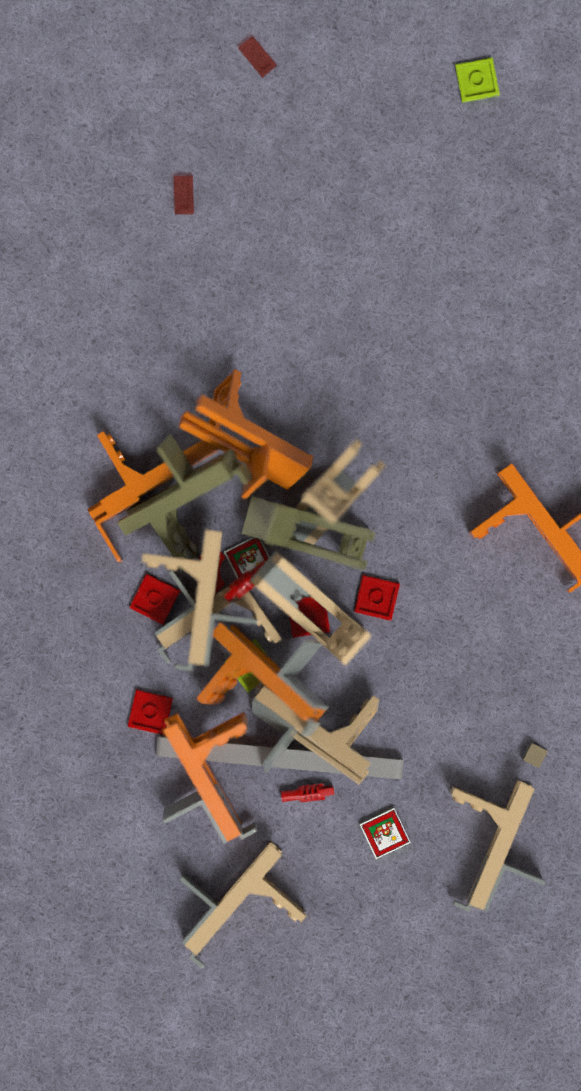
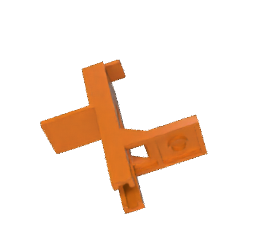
M234 369L214 390L212 400L201 395L196 401L198 403L196 410L208 416L209 421L206 422L185 411L181 415L179 427L223 452L232 449L237 459L247 464L246 467L250 471L252 478L248 483L243 484L241 497L244 499L266 478L288 490L312 467L313 455L305 453L244 418L237 401L239 398L238 389L241 386V372ZM220 423L262 446V448H252L222 431Z
M510 464L497 473V475L512 494L514 500L471 530L469 534L473 539L476 537L481 539L489 533L487 529L491 526L495 528L505 521L503 519L505 516L526 514L572 578L575 579L576 583L566 590L568 593H571L581 586V550L572 540L566 529L581 519V512L559 528L513 464Z

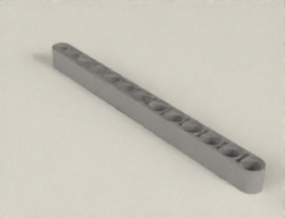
M158 736L156 756L179 758L168 738ZM227 742L222 746H214L205 760L264 766L265 759L275 747ZM286 748L272 766L276 768L343 774L311 750ZM361 755L370 762V766L367 768L369 770L367 776L402 779L403 759Z

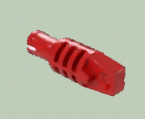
M262 560L251 571H245L228 587L231 590L224 595V598L229 603L236 597L240 600L255 587L250 580L265 562Z
M323 783L301 785L298 789L281 791L282 802L299 800L301 803L325 800V796L335 794L333 785L324 786Z

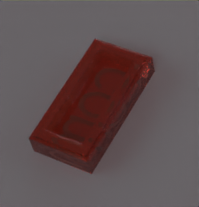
M253 36L238 48L261 78H264L277 67Z
M174 176L175 215H194L193 176Z

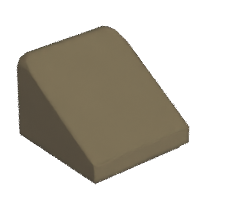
M530 743L522 760L540 768L548 751Z

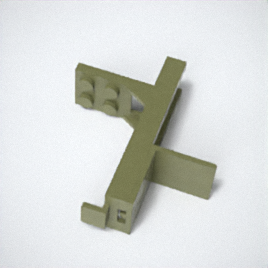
M170 434L158 446L157 450L178 482L129 508L126 511L128 516L120 519L117 524L126 536L151 523L173 558L193 560L198 553L197 547L188 538L185 528L179 524L177 508L232 479L235 474H238L243 484L248 483L252 475L244 462H239L232 449L193 469L181 448Z
M253 496L242 530V534L264 540L265 543L288 547L362 570L366 569L368 562L362 559L367 540L373 542L376 532L340 521H335L332 524L325 517ZM301 521L344 533L339 551L297 540V536L293 534V531L296 530L295 523L300 524Z

